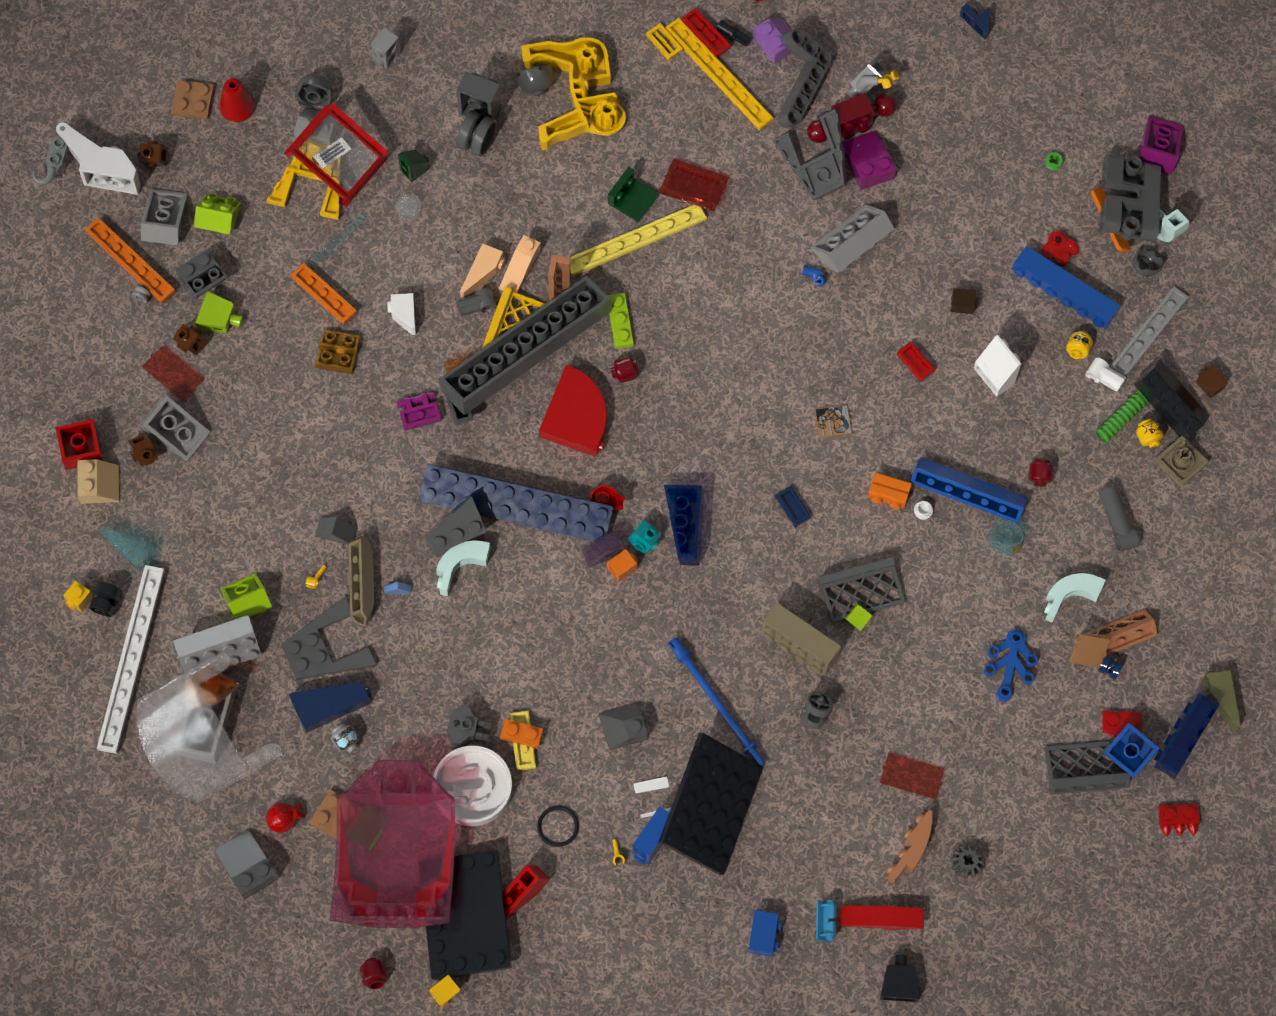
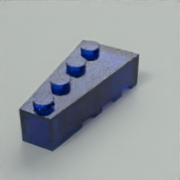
M664 485L680 565L699 566L704 503L702 485Z
M1198 693L1192 704L1188 702L1183 711L1186 714L1183 720L1181 718L1177 720L1173 727L1176 729L1174 735L1169 734L1164 742L1167 745L1165 750H1159L1154 758L1157 761L1154 767L1175 779L1218 709L1219 704Z

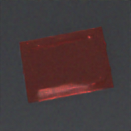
M673 159L659 193L715 212L729 177Z

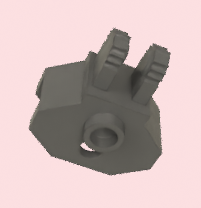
M460 705L451 712L447 729L448 738L455 748L464 747L470 741L475 742V739L490 741V735L479 733L477 729L491 730L493 729V724L478 720L477 717H474L469 706Z

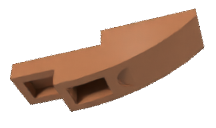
M928 810L926 814L922 812L916 820L918 825L914 830L910 828L905 834L904 838L906 840L904 845L909 849L905 848L899 855L901 860L898 864L893 863L888 869L887 873L889 875L887 880L890 883L894 884L904 870L912 874L917 867L929 840L932 826V811Z

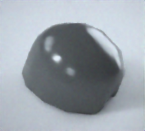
M1143 249L1138 251L1133 257V265L1140 275L1149 277L1161 270L1163 258L1157 257L1154 250L1147 251Z

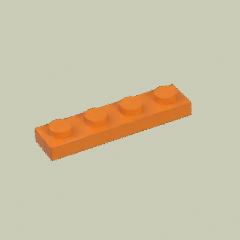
M305 263L290 275L291 279L342 325H345L357 314V310Z

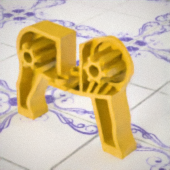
M584 37L566 43L546 41L521 46L525 69H530L537 64H544L569 72L570 96L574 110L538 126L542 150H547L557 142L571 139L584 132L608 136L617 133L624 126L626 114L617 101V95L614 92L588 97V88L611 84L608 53L602 42L594 38Z

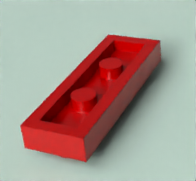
M696 8L682 17V21L717 58L731 48L729 42Z

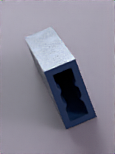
M362 682L292 692L289 694V697L305 732L308 733L369 705V698L372 695L368 686L364 687Z

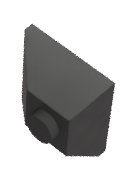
M636 703L598 714L609 751L647 740L646 727Z

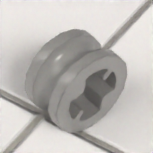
M136 286V292L132 293V297L140 302L147 303V297H150L151 293L143 287Z

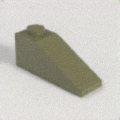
M1231 670L1207 673L1204 680H1202L1203 690L1207 691L1208 698L1233 732H1238L1241 724Z

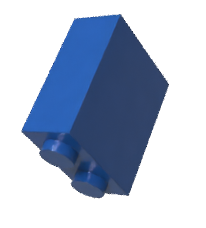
M660 806L633 844V858L640 864L645 862L649 865L663 845L659 843V839L669 812Z

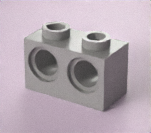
M383 28L371 42L373 62L381 68L383 66L388 69L401 54L399 37L386 28Z

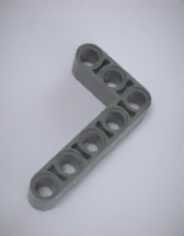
M800 28L786 31L781 37L783 45L805 62L778 115V123L783 128L795 126L801 122L832 60L830 52Z

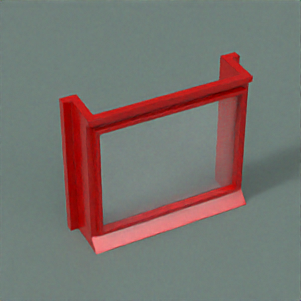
M334 103L329 107L325 105L284 152L288 158L292 155L343 198L340 203L345 207L387 160L385 156L389 153Z

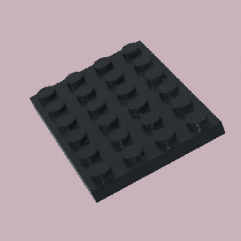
M699 733L659 843L718 875H724L763 766H759L758 763L707 734Z

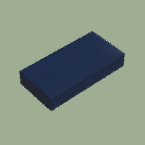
M792 486L775 494V498L794 528L811 519L810 514Z

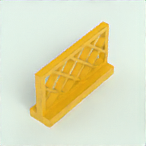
M505 286L482 348L498 338L499 333L508 331L521 322L516 312L525 309L529 316L531 313L528 307L534 305L541 308L545 304L511 291L512 288ZM512 298L520 300L523 306L514 309L511 304ZM513 314L516 323L508 326L505 317Z

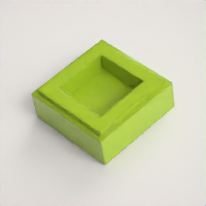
M856 603L845 619L861 631L873 615Z

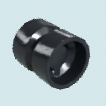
M99 582L95 591L96 597L92 598L89 609L96 614L112 617L116 609L115 603L119 602L122 590L109 583Z

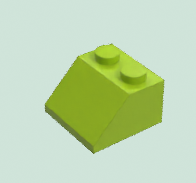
M256 573L220 588L234 619L247 615L250 618L257 613H264L268 608L272 607Z

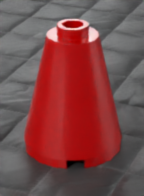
M228 79L224 83L219 100V111L228 121L237 123L246 121L255 110V100L238 79Z

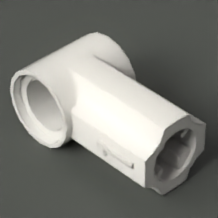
M1095 358L1085 373L1087 378L1094 379L1096 383L1101 382L1118 392L1126 379L1125 376L1111 369L1109 364L1101 358Z

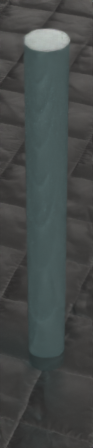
M360 214L310 259L307 264L313 268L362 224L366 218Z

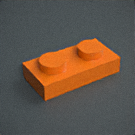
M505 719L500 739L538 749L543 728Z

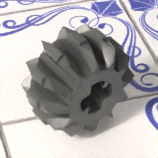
M968 845L966 850L963 846H960L959 851L955 850L953 852L955 857H952L950 862L954 863L952 870L959 869L956 874L957 876L964 873V879H967L969 874L972 878L976 877V873L981 874L982 869L980 867H983L985 862L981 861L984 857L983 854L977 855L978 848L971 851V845ZM967 858L970 859L971 862L968 865H965V860H967Z

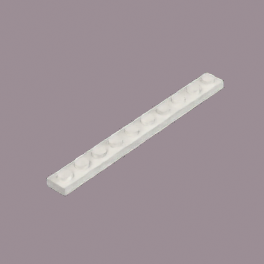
M148 565L144 567L97 745V750L114 754L118 752L165 572L163 568Z

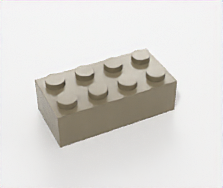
M776 603L763 620V636L771 642L773 640L777 642L783 651H790L795 654V658L799 662H806L811 665V669L815 673L826 675L838 659L841 649L839 644L780 604Z

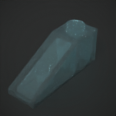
M103 526L98 528L100 535L139 573L144 569L145 565H149L156 558L154 553L156 549L151 543H145L140 538Z

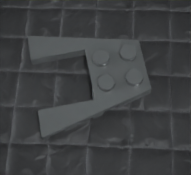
M837 109L820 116L832 151L814 160L802 164L791 133H786L773 140L813 200L820 199L847 185L839 111Z
M346 597L342 598L281 644L297 680L376 667L369 648L332 663L321 639L319 630L350 617V606Z

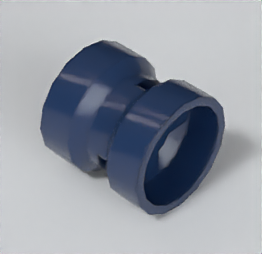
M1107 654L1098 671L1103 674L1107 673L1110 678L1116 680L1124 663L1113 660V657Z

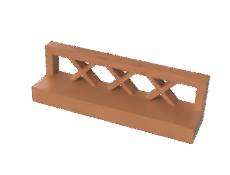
M552 255L548 273L549 301L556 297L557 292L562 293L571 287V257Z
M1145 609L1085 633L1110 638L1111 641L1106 651L1108 655L1158 635L1155 620Z

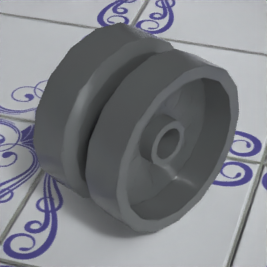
M470 110L460 127L456 146L465 151L471 148L472 154L482 157L492 142L497 120L489 116L482 119L480 112Z

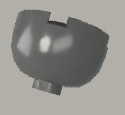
M546 65L542 70L539 67L521 71L519 74L516 73L519 87L524 92L540 96L545 94L544 90H547L552 85L553 72L551 66Z
M308 74L298 82L295 99L297 98L300 106L316 110L313 106L324 107L325 105L328 106L331 102L332 88L325 77L318 74Z

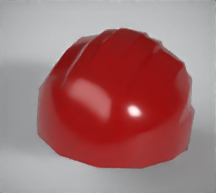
M600 485L594 488L590 495V500L613 505V511L615 509L623 510L625 496L619 495L611 486Z
M286 803L274 804L266 813L267 826L274 832H288L295 826L297 819L305 818L306 815L299 811L302 809V805L297 804L293 807Z

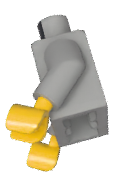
M874 59L850 83L852 87L847 91V94L851 98L863 93L866 94L874 85L878 86L879 83H882L883 89L890 88L893 85L892 80L899 79L898 71H887Z

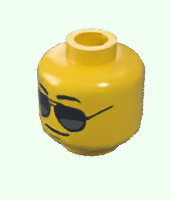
M1074 332L1066 344V351L1074 359H1084L1092 349L1093 340L1087 332Z

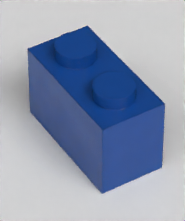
M755 910L748 953L772 957L773 952H777L779 940H775L776 932H780L781 920H778L779 914Z

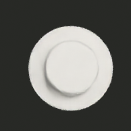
M920 501L914 507V514L917 518L926 520L932 516L933 507L927 501Z

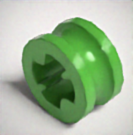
M1057 152L1048 154L1045 161L1046 167L1050 170H1058L1062 165L1063 158ZM1051 158H1053V160H1058L1057 164H1055L1054 162L1050 163Z

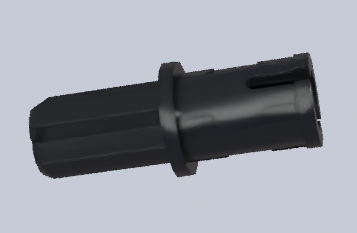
M724 20L719 22L716 30L727 35L730 40L734 39L743 46L750 44L751 38L740 32L738 27H733Z

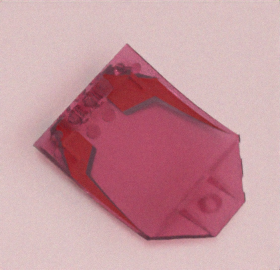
M378 760L372 769L365 775L362 774L352 783L349 789L336 797L337 837L330 921L371 928H420L449 923L455 855V799L418 760Z

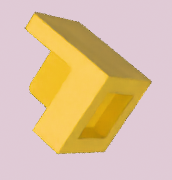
M447 975L429 991L443 1009L449 1004L448 1001L460 992V988Z

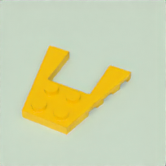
M306 140L299 150L340 185L341 157L322 168L313 156L329 145ZM293 157V161L284 171L281 180L275 185L274 191L270 197L268 196L267 204L285 208L295 175L319 181L322 180L296 157ZM329 186L320 215L339 220L340 196Z

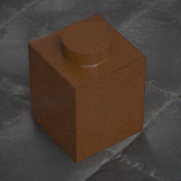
M1214 365L1209 369L1207 367L1202 369L1198 373L1199 376L1196 381L1210 399L1224 390L1228 383Z

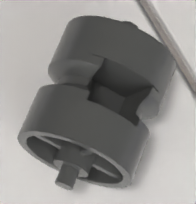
M822 692L811 693L800 714L801 722L811 729L821 728L833 705L830 697Z

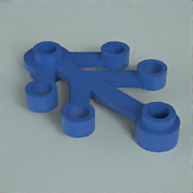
M1018 629L1009 631L1004 642L997 646H990L987 651V655L994 659L998 657L1000 652L1010 647L1007 656L993 664H986L983 670L986 676L991 677L996 671L1006 666L1003 684L996 693L997 698L1001 702L1009 701L1013 695L1010 685L1014 668L1021 676L1023 684L1031 685L1034 680L1033 674L1027 672L1018 659L1017 651L1019 650L1024 656L1028 667H1034L1037 664L1038 658L1027 649L1024 644L1026 641L1025 634ZM1013 636H1018L1020 640L1015 641ZM990 650H996L997 654H991ZM1033 658L1035 663H1030L1028 659ZM988 667L992 668V669H993V672H992V673H988V672L986 671V668H988ZM1029 676L1031 681H1026L1024 677ZM1007 690L1008 695H1003L1001 691Z

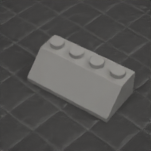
M865 204L810 248L830 270L839 273L844 271L853 261L858 260L867 250L872 249L878 241L886 238L894 230V227L885 211Z

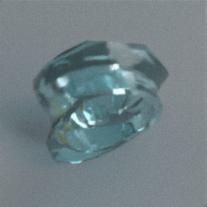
M999 520L989 529L988 541L994 551L1006 556L1020 551L1025 538L1019 523L1017 524L1010 520Z

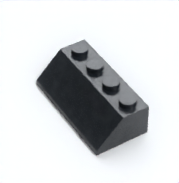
M1161 359L1133 383L1179 437L1191 438L1204 426L1209 418L1208 413Z

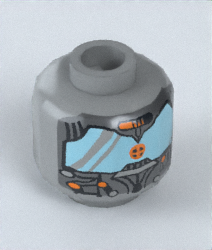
M343 723L332 731L331 741L339 752L347 750L350 753L358 747L356 743L359 742L360 736L351 724L345 725Z

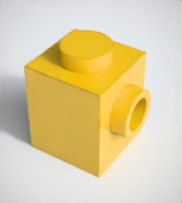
M74 581L63 595L66 601L65 604L70 609H77L81 613L93 598L91 591L77 581Z

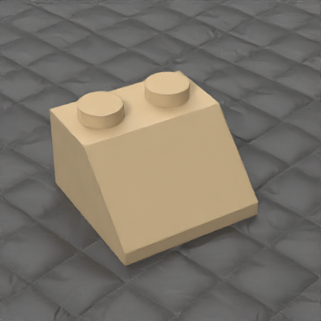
M97 459L78 460V498L80 503L119 502V465Z

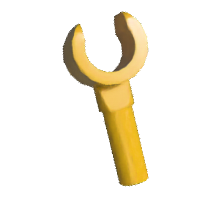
M322 565L315 577H307L306 587L312 589L317 587L320 576L327 568L325 565Z
M613 839L615 855L613 864L616 866L615 859L617 857H620L622 864H624L625 859L620 855L617 839Z

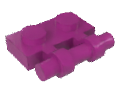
M422 392L418 396L410 398L407 396L403 397V400L396 401L398 408L406 407V410L399 411L405 431L441 422L437 403L428 402L435 399L433 392ZM421 402H422V404H423V405H421V406H417V407L412 408V405H413V404H417V403H421Z

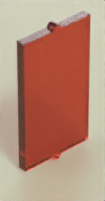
M164 345L155 354H151V358L142 366L145 371L181 401H184L191 392H195V388L204 380V378Z
M888 752L885 766H882L883 773L880 783L936 800L939 786H942L941 779L944 769Z

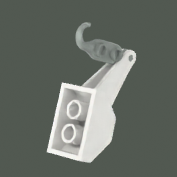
M59 123L56 126L58 136L51 141L46 158L47 176L44 179H39L36 176V171L32 173L33 180L41 185L50 183L56 172L62 167L68 148L80 164L79 172L84 185L138 195L141 186L135 167L122 149L115 146H104L101 148L66 123Z

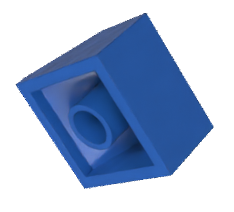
M1128 723L1104 754L1135 779L1161 747L1132 723Z

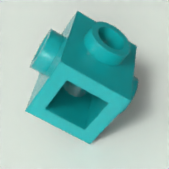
M643 519L636 526L627 541L634 545L638 551L646 554L650 549L653 551L660 543L658 538L661 533Z

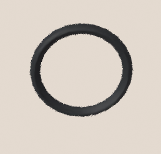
M562 806L548 808L540 815L537 822V831L542 841L554 847H562L571 843L576 838L579 830V822L576 815L570 809ZM554 810L567 812L575 823L573 835L561 843L549 841L541 830L543 818Z

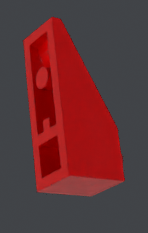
M526 865L503 892L506 920L534 898L550 881V878L539 866Z

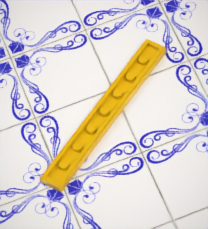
M679 17L665 27L683 50L759 131L773 121L774 118Z

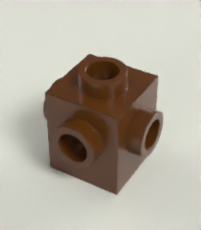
M147 141V144H140L138 159L146 168L155 169L156 166H167L168 147L156 141Z
M182 324L173 337V340L178 343L177 347L185 353L189 350L196 356L207 342L204 337L199 335L201 331L193 325L189 328Z
M146 433L128 441L132 448V451H130L134 462L138 461L141 466L150 465L158 458L156 451L159 449L155 441H150Z

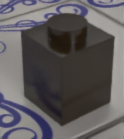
M953 288L950 312L973 314L974 308H978L979 298L975 297L976 290Z

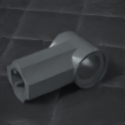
M484 288L477 291L475 295L457 299L461 316L478 311L485 313L486 310L491 309L492 311L497 307L490 288Z

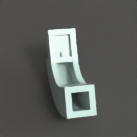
M1160 209L1158 239L1170 242L1188 230L1189 221L1178 209L1169 215H1166Z
M466 541L450 548L442 556L436 569L437 575L443 576L439 577L437 583L440 595L448 596L452 577L461 566L466 564L487 566L491 549L489 542Z
M1086 573L1072 574L1062 578L1051 588L1046 600L1050 602L1044 613H1047L1045 620L1053 622L1061 603L1068 597L1082 596L1096 602L1106 580Z

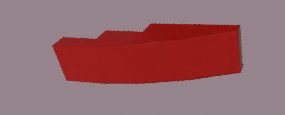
M841 906L840 926L867 929L883 928L885 930L924 929V909L893 906Z

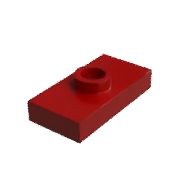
M912 342L896 354L920 382L935 372V368Z

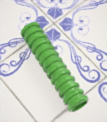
M1139 390L1096 431L1097 437L1102 442L1108 443L1118 431L1122 430V427H1125L1146 406L1145 404L1149 403Z

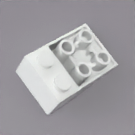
M997 335L976 360L974 369L997 397L1015 384L1021 360L1016 353L1013 354L1008 343Z

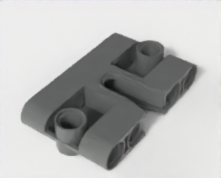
M1105 155L1102 167L1101 189L1118 196H1106L1105 203L1101 204L1100 231L1118 234L1124 240L1136 238L1150 242L1156 241L1159 233L1161 166L1146 162L1142 163L1141 159L1136 156H1130L1127 160H1124L1123 157Z

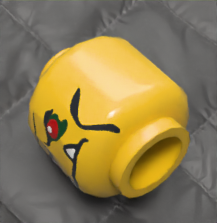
M1148 419L1138 424L1136 434L1142 446L1154 448L1161 444L1160 441L1164 438V433L1157 421Z

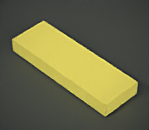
M529 711L509 713L510 720L531 725ZM513 743L516 770L535 769L534 748Z

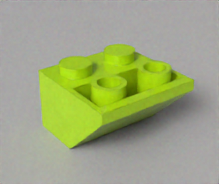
M206 194L196 206L194 227L230 235L235 228L242 202L236 201L232 197L221 198L216 194Z

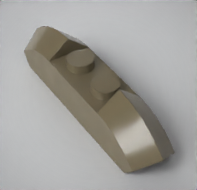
M362 533L348 543L350 617L354 623L365 627L371 618L374 606V569L372 549L367 537Z

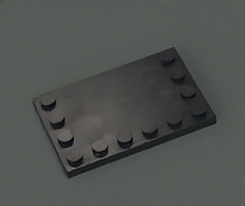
M497 849L452 856L449 889L432 923L426 925L432 980H440L447 975L453 978L512 968ZM443 858L419 862L421 885L439 875Z

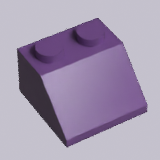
M783 18L767 19L754 27L753 31L754 40L773 64L793 53L782 43V34L791 30Z

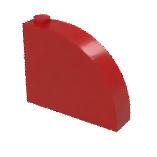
M565 365L539 429V437L596 457L598 452H602L605 444L603 441L606 430V406L604 399L596 384L587 375L576 368Z

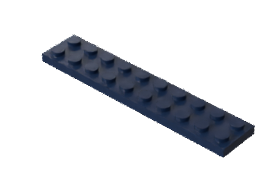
M429 463L426 464L419 497L420 502L454 509L470 495L481 516L603 544L607 540L614 508L613 505Z

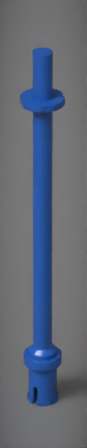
M678 637L673 638L668 642V646L677 656V661L686 665L745 747L743 753H750L759 766L765 764L764 759L756 750L758 743L750 742L690 659L691 652L685 649Z

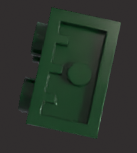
M628 167L608 193V204L636 222H639L658 197V192L634 178L635 170Z

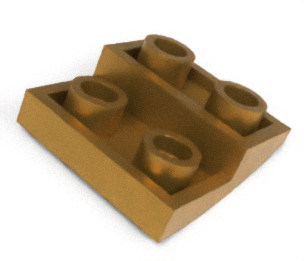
M323 329L315 368L352 374L360 336Z

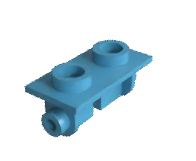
M817 900L816 940L831 943V941H834V937H836V922H831V919L836 918L837 904H835V900H827V902Z

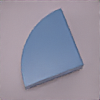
M395 582L385 586L384 593L391 595L411 593V586Z

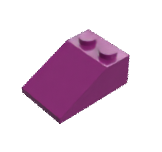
M1148 116L1138 158L1141 159L1142 163L1161 166L1162 173L1172 175L1179 158L1184 126Z
M874 131L842 142L843 152L860 190L895 179L896 168L890 154Z

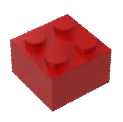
M93 419L55 427L62 462L66 470L78 468V460L97 459L103 461L97 428Z

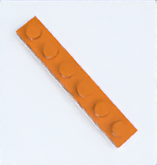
M99 217L85 228V232L161 304L175 293V289Z

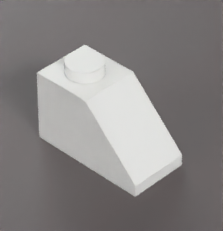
M413 293L391 294V301H387L388 313H392V319L410 334L416 335Z

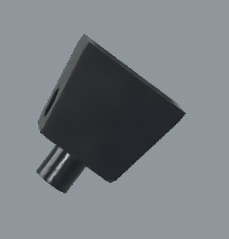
M895 955V965H887L880 1000L918 1002L920 994L916 967L907 966V955Z

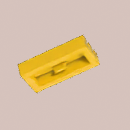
M661 23L646 32L648 39L668 61L683 51V48ZM658 30H660L662 34L676 48L675 50H673L665 41V39L662 38V36L657 32ZM652 34H654L659 39V41L667 48L670 54L665 50V48L657 41V39Z

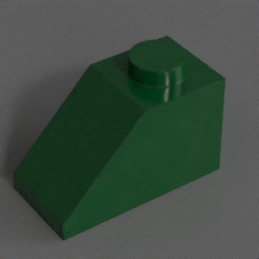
M410 150L398 154L400 171L411 183L429 170V160L423 153L420 154L417 150Z

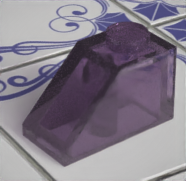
M617 531L600 537L584 548L582 553L590 568L611 560L624 551L625 547Z

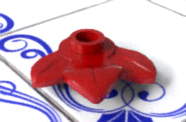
M1053 231L1048 237V243L1042 248V256L1046 259L1053 257L1055 262L1061 267L1066 266L1070 255L1079 254L1076 242L1066 238V235L1061 231ZM1055 237L1060 238V243L1055 241Z

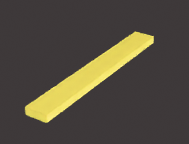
M698 202L571 256V275L574 277L707 220V216Z

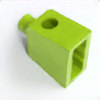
M207 291L195 324L197 329L201 331L228 333L230 325L241 327L243 316L235 314L236 309L232 302Z

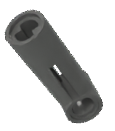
M1110 486L1101 490L1099 495L1112 527L1118 551L1122 552L1139 547L1138 535L1135 529H1132L1117 486Z

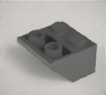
M208 250L175 269L180 282L188 293L196 299L228 279Z

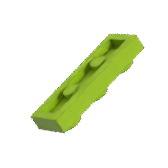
M625 293L607 295L611 299L609 317L615 349L634 346Z

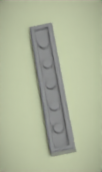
M1173 286L1111 364L1110 368L1127 377L1188 300L1189 296Z

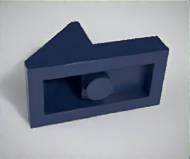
M966 3L961 7L960 16L985 40L989 32L990 8L978 15L976 9Z

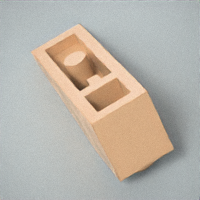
M523 235L513 254L499 290L503 291L506 286L512 288L511 291L515 293L519 292L541 251L540 242Z
M482 243L460 290L461 298L468 297L495 276L498 269L502 270L505 264L503 251Z

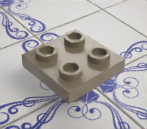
M1183 436L1179 437L1154 460L1180 488L1209 463Z

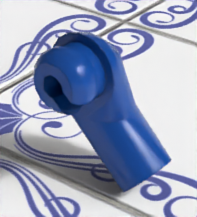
M803 267L802 275L810 276L817 286H823L826 283V278L820 269Z

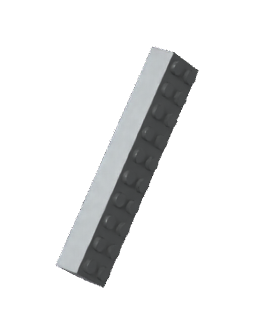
M585 276L439 378L441 392L466 415L611 312V299L588 276Z

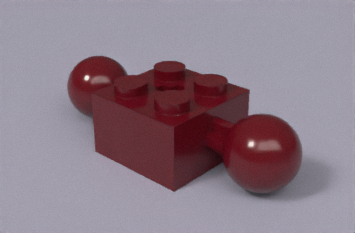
M863 93L831 106V111L834 109L839 111L841 136L846 140L855 133L867 132L872 126L873 116L877 114L881 117L892 116L897 110V101L890 94H881L875 99L874 104L871 105L866 94ZM821 120L812 121L807 128L808 138L814 143L825 142L827 136Z

